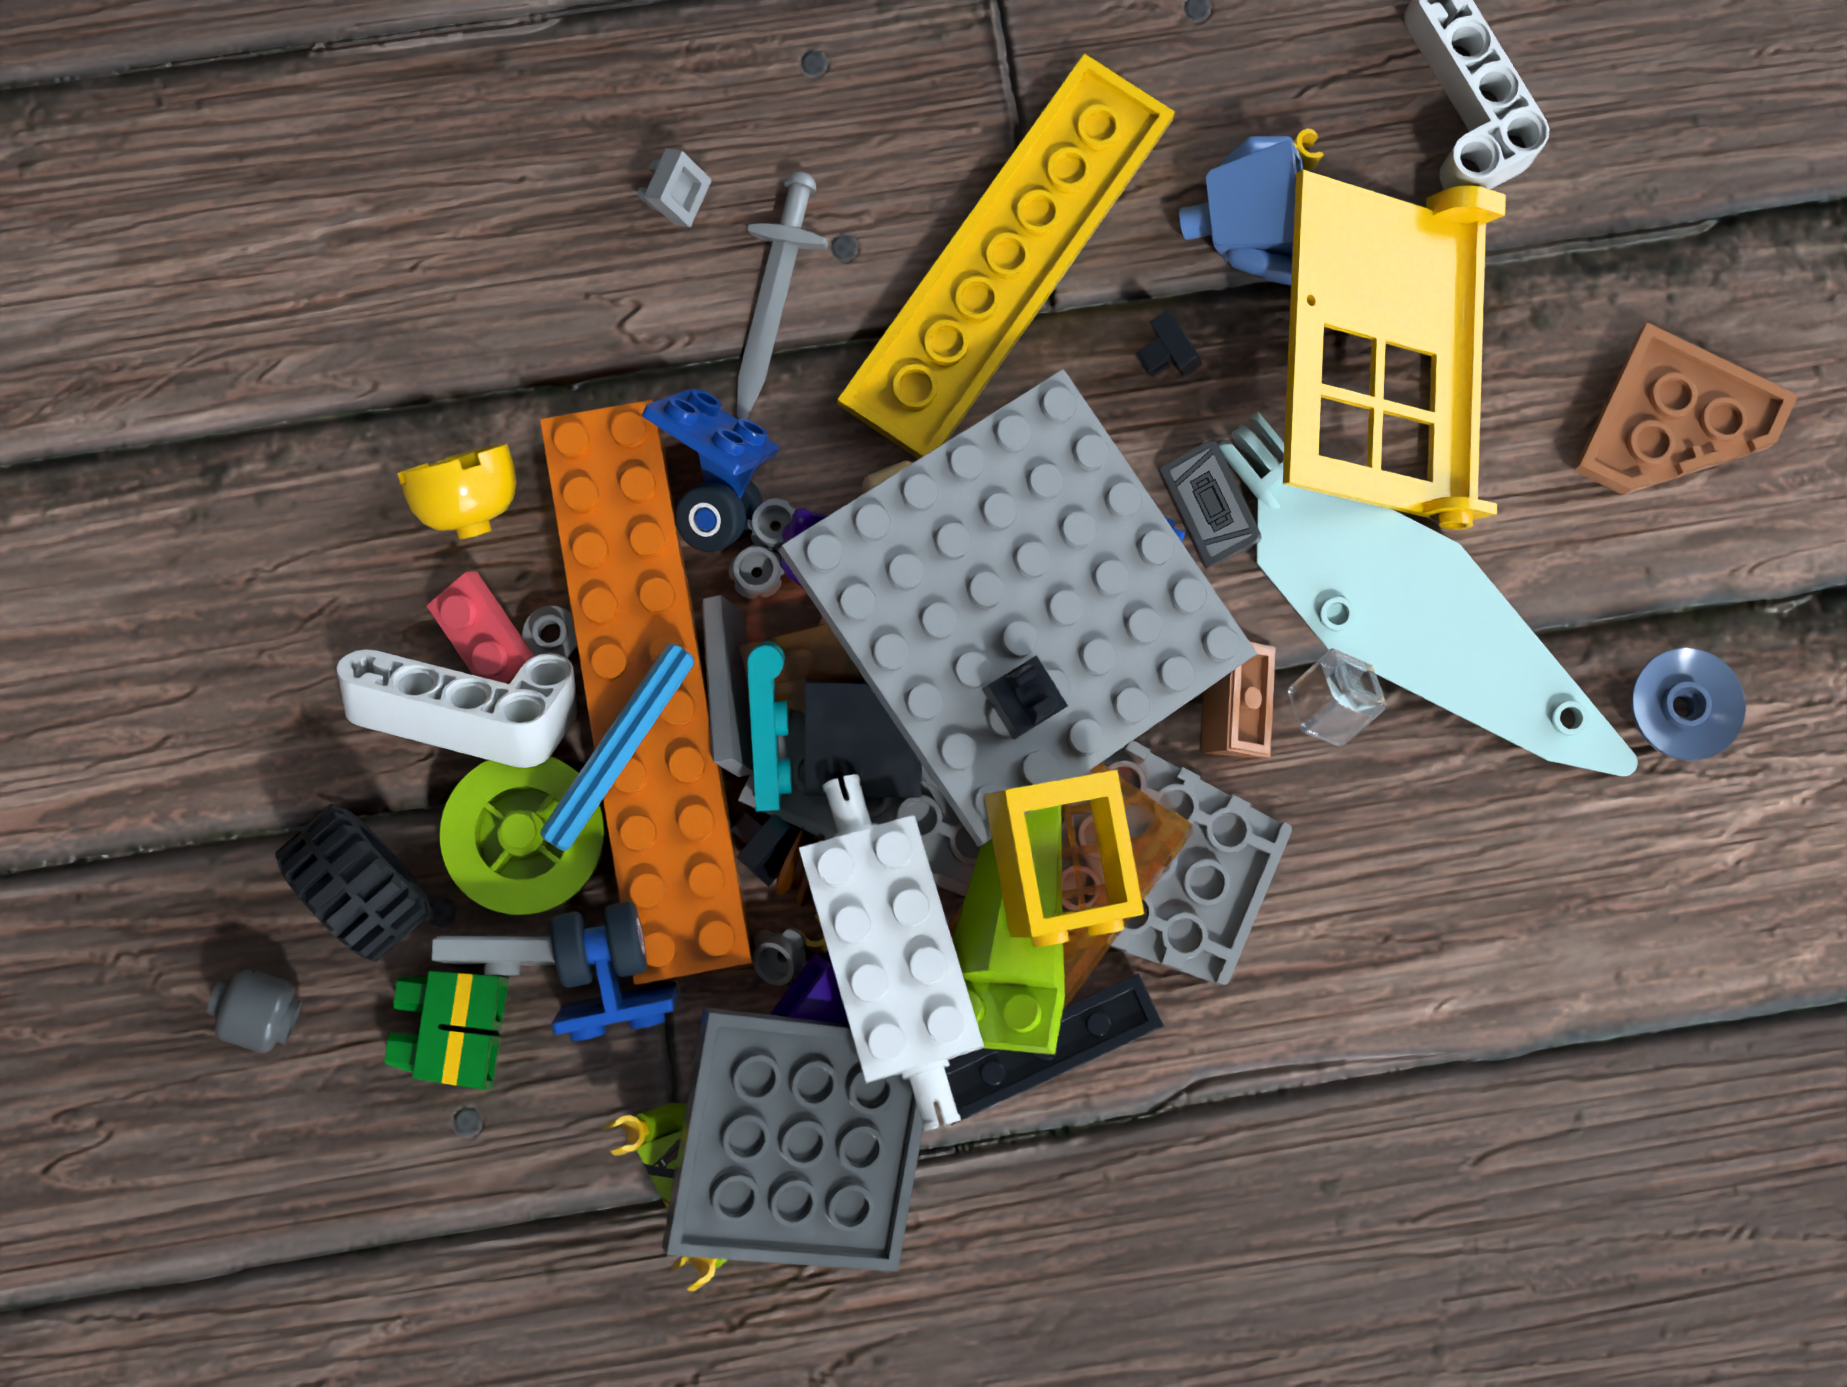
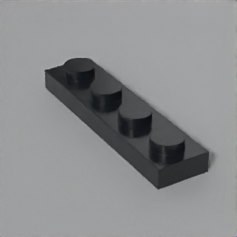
M1135 974L1064 1007L1055 1055L983 1048L949 1060L950 1065L944 1069L957 1113L960 1114V1121L1164 1027L1140 974Z

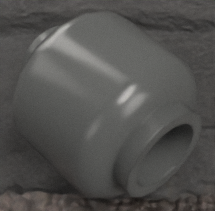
M243 968L233 976L230 983L223 980L218 981L210 998L207 1014L216 1016L215 1034L220 1040L259 1053L271 1051L277 1043L287 1044L298 1019L302 1000L295 998V987L289 980L253 968Z

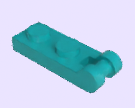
M769 640L755 645L748 657L747 664L756 811L780 810L781 794L792 793L790 758L779 759L778 736L789 735L787 700L776 701L775 678L783 669L785 653L778 643Z

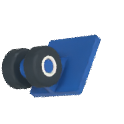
M692 389L647 404L642 416L698 452L704 483L690 488L680 497L675 510V522L679 534L688 545L699 551L716 552L730 546L736 540H740L752 532L748 527V519L752 520L755 510L763 503V498L757 486L751 481V478L758 465L775 458L780 447L767 439L768 433L760 425L747 419L741 418L737 420L720 409L722 404L716 397L705 391Z
M631 901L607 906L604 912L605 925L586 928L583 917L578 912L554 916L551 919V944L557 973L562 985L570 988L591 983L594 975L593 964H595L602 995L601 997L562 1005L552 1021L554 1035L569 1033L571 1041L586 1040L605 1034V1025L627 1020L631 1029L649 1027L664 1022V1013L674 1010L679 994L677 982L621 992L615 972L617 975L624 977L643 973L647 969V955L642 926L636 905Z

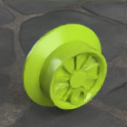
M551 756L544 763L528 768L514 767L487 760L471 770L457 784L443 811L440 824V847L445 866L461 891L476 903L490 910L509 915H532L562 905L584 887L598 865L604 845V820L600 804L570 849L566 851L560 850L540 835L542 827L579 773Z

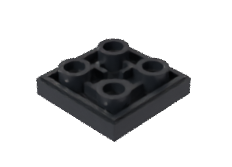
M806 678L805 796H827L822 786L838 778L842 795L847 796L843 776L858 774L864 797L921 798L922 763L866 680L858 678Z

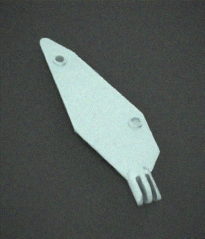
M1256 412L1249 418V423L1258 437L1244 425H1240L1232 432V437L1243 455L1263 477L1262 479L1231 442L1223 439L1218 443L1225 460L1257 498V527L1262 539L1257 543L1256 564L1329 651L1547 761L1617 776H1628L1636 770L1638 760L1635 753L1459 543L1392 509L1283 485L1284 442L1259 412ZM1565 708L1570 709L1575 715V724L1570 729L1564 727L1560 721L1561 712Z

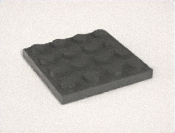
M704 1007L662 1243L665 1253L672 1256L898 1272L923 1132L921 1126L923 1124L910 1079H903L902 1074L866 1083L849 1023Z

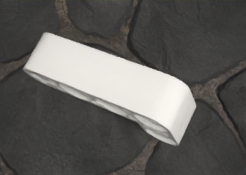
M1411 0L1404 16L1407 30L1469 130L1468 133L1458 139L1440 169L1442 187L1445 190L1457 186H1479L1492 189L1522 173L1531 165L1549 138L1548 123L1473 0ZM1453 46H1460L1466 49L1471 57L1458 54L1453 49ZM1480 91L1493 93L1498 102H1491L1485 99ZM1508 135L1520 138L1525 143L1526 148H1519L1513 145ZM1461 159L1473 161L1479 167L1480 172L1467 170L1462 165Z
M367 649L347 654L339 661L336 667L345 716L351 723L514 767L528 768L544 763L552 755L578 713L573 665L566 657L559 654L546 653L530 658L523 664L510 684Z

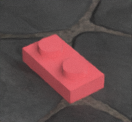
M477 571L462 574L427 605L439 626L475 676L510 684L523 664L534 657V654Z

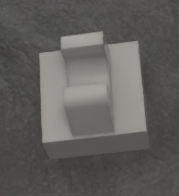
M666 148L661 159L653 160L650 163L648 169L654 175L648 188L639 187L637 196L651 209L662 213L674 225L690 228L712 179L682 150Z

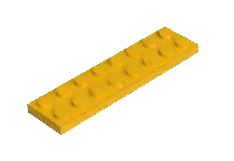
M1084 53L839 396L838 406L917 459L922 458L946 443L1171 124L1175 111Z

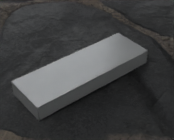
M722 595L705 598L702 603L712 761L734 775L741 777L754 774L745 612Z

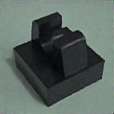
M1169 310L1150 321L1157 338L1136 354L1151 378L1174 364L1177 365L1184 377L1203 365L1198 353Z
M1037 655L982 689L1013 740L1068 707V704Z
M745 813L731 829L746 845L736 858L769 887L778 877L798 834L775 813L763 826Z

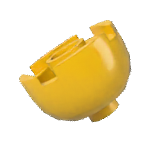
M508 443L445 457L446 459L431 463L430 466L428 463L397 473L403 495L411 512L423 524L437 531L456 530L459 540L492 531L489 520L508 509L514 499L517 483Z

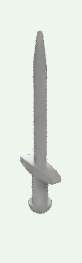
M794 172L786 178L784 186L788 188V193L780 224L758 223L748 225L747 230L752 236L772 243L738 375L737 419H747L765 383L798 249L819 250L826 249L828 246L824 237L801 229L809 195L816 193V183L812 176L806 172Z

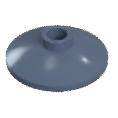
M1695 648L1669 650L1650 660L1637 675L1631 693L1632 716L1642 737L1660 753L1678 760L1697 761L1719 754L1736 739L1745 719L1746 702L1744 691L1733 670L1715 655ZM1675 698H1680L1687 703L1688 714L1686 717H1681L1674 711L1673 701Z

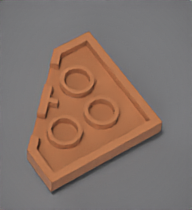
M1647 322L1639 329L1573 471L1615 492L1626 495L1766 450L1777 443L1798 395Z

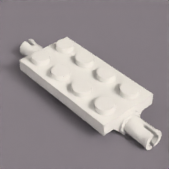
M858 774L843 776L848 801L843 799L838 778L828 781L822 786L827 795L837 834L831 839L800 847L799 851L865 1081L869 1083L902 1074L903 1079H910L923 1124L921 1125L923 1131H928L940 1126L933 1102H937L944 1125L961 1120L960 1114L956 1110L944 1068L950 1065L949 1059L983 1049L984 1044L915 815L880 825L871 823L860 785V777Z

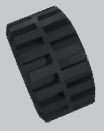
M330 804L275 852L280 872L305 906L346 947L369 960L378 961L432 912L427 895L407 868L371 829L343 807Z

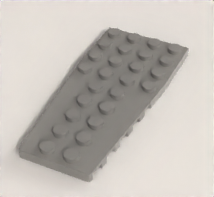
M822 617L784 699L787 700L789 735L778 736L779 759L790 758L792 793L781 794L780 810L759 812L770 817L775 813L788 825L799 830L804 826V832L813 836L821 833L825 835V840H828L837 834V829L827 796H805L806 678L864 679V677ZM1133 740L1082 776L1113 770L1118 771L1144 914L1124 918V930L1089 936L1087 926L1067 931L1218 985L1228 984L1288 842L1292 827L1286 822L1280 823L1250 807L1251 804L1238 796L1234 794L1230 796L1200 780L1199 775L1184 767L1180 769L1150 753L1149 748ZM923 765L921 798L864 797L871 823L880 825L915 815L936 887L966 897L981 845H976ZM751 774L738 801L756 810L754 774ZM843 796L845 801L849 800L848 796ZM1090 800L1061 805L1062 913L1108 904V895Z

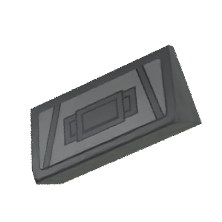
M1215 439L1201 444L1159 468L1161 477L1206 569L1255 548L1257 543L1261 541V533Z

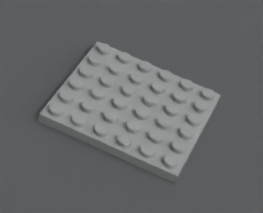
M1064 369L783 544L779 549V553L977 846L986 843L992 838L984 794L1084 775L1257 655L1245 634ZM1037 655L1068 704V707L1013 740L982 689Z

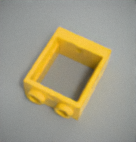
M1117 770L984 794L1010 938L1031 937L1033 947L1055 945L1069 941L1067 930L1087 926L1089 936L1124 930V918L1144 914ZM1090 800L1109 903L1043 917L1024 812Z

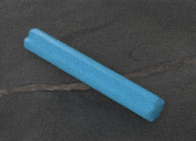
M669 643L664 647L542 827L540 835L543 839L560 850L566 851L570 849L693 667L694 659L689 652L673 643Z

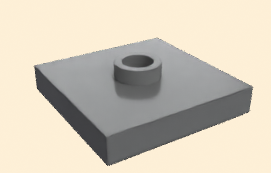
M436 936V939L432 941L433 961L452 965H485L484 975L518 976L521 975V965L556 966L551 937Z

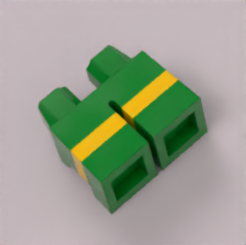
M429 971L428 977L398 978L394 995V1009L422 1012L419 1036L390 1033L386 1046L385 1064L413 1072V1079L480 1090L493 1089L501 1036L450 1031L446 1029V1026L455 1025L502 1031L509 978Z

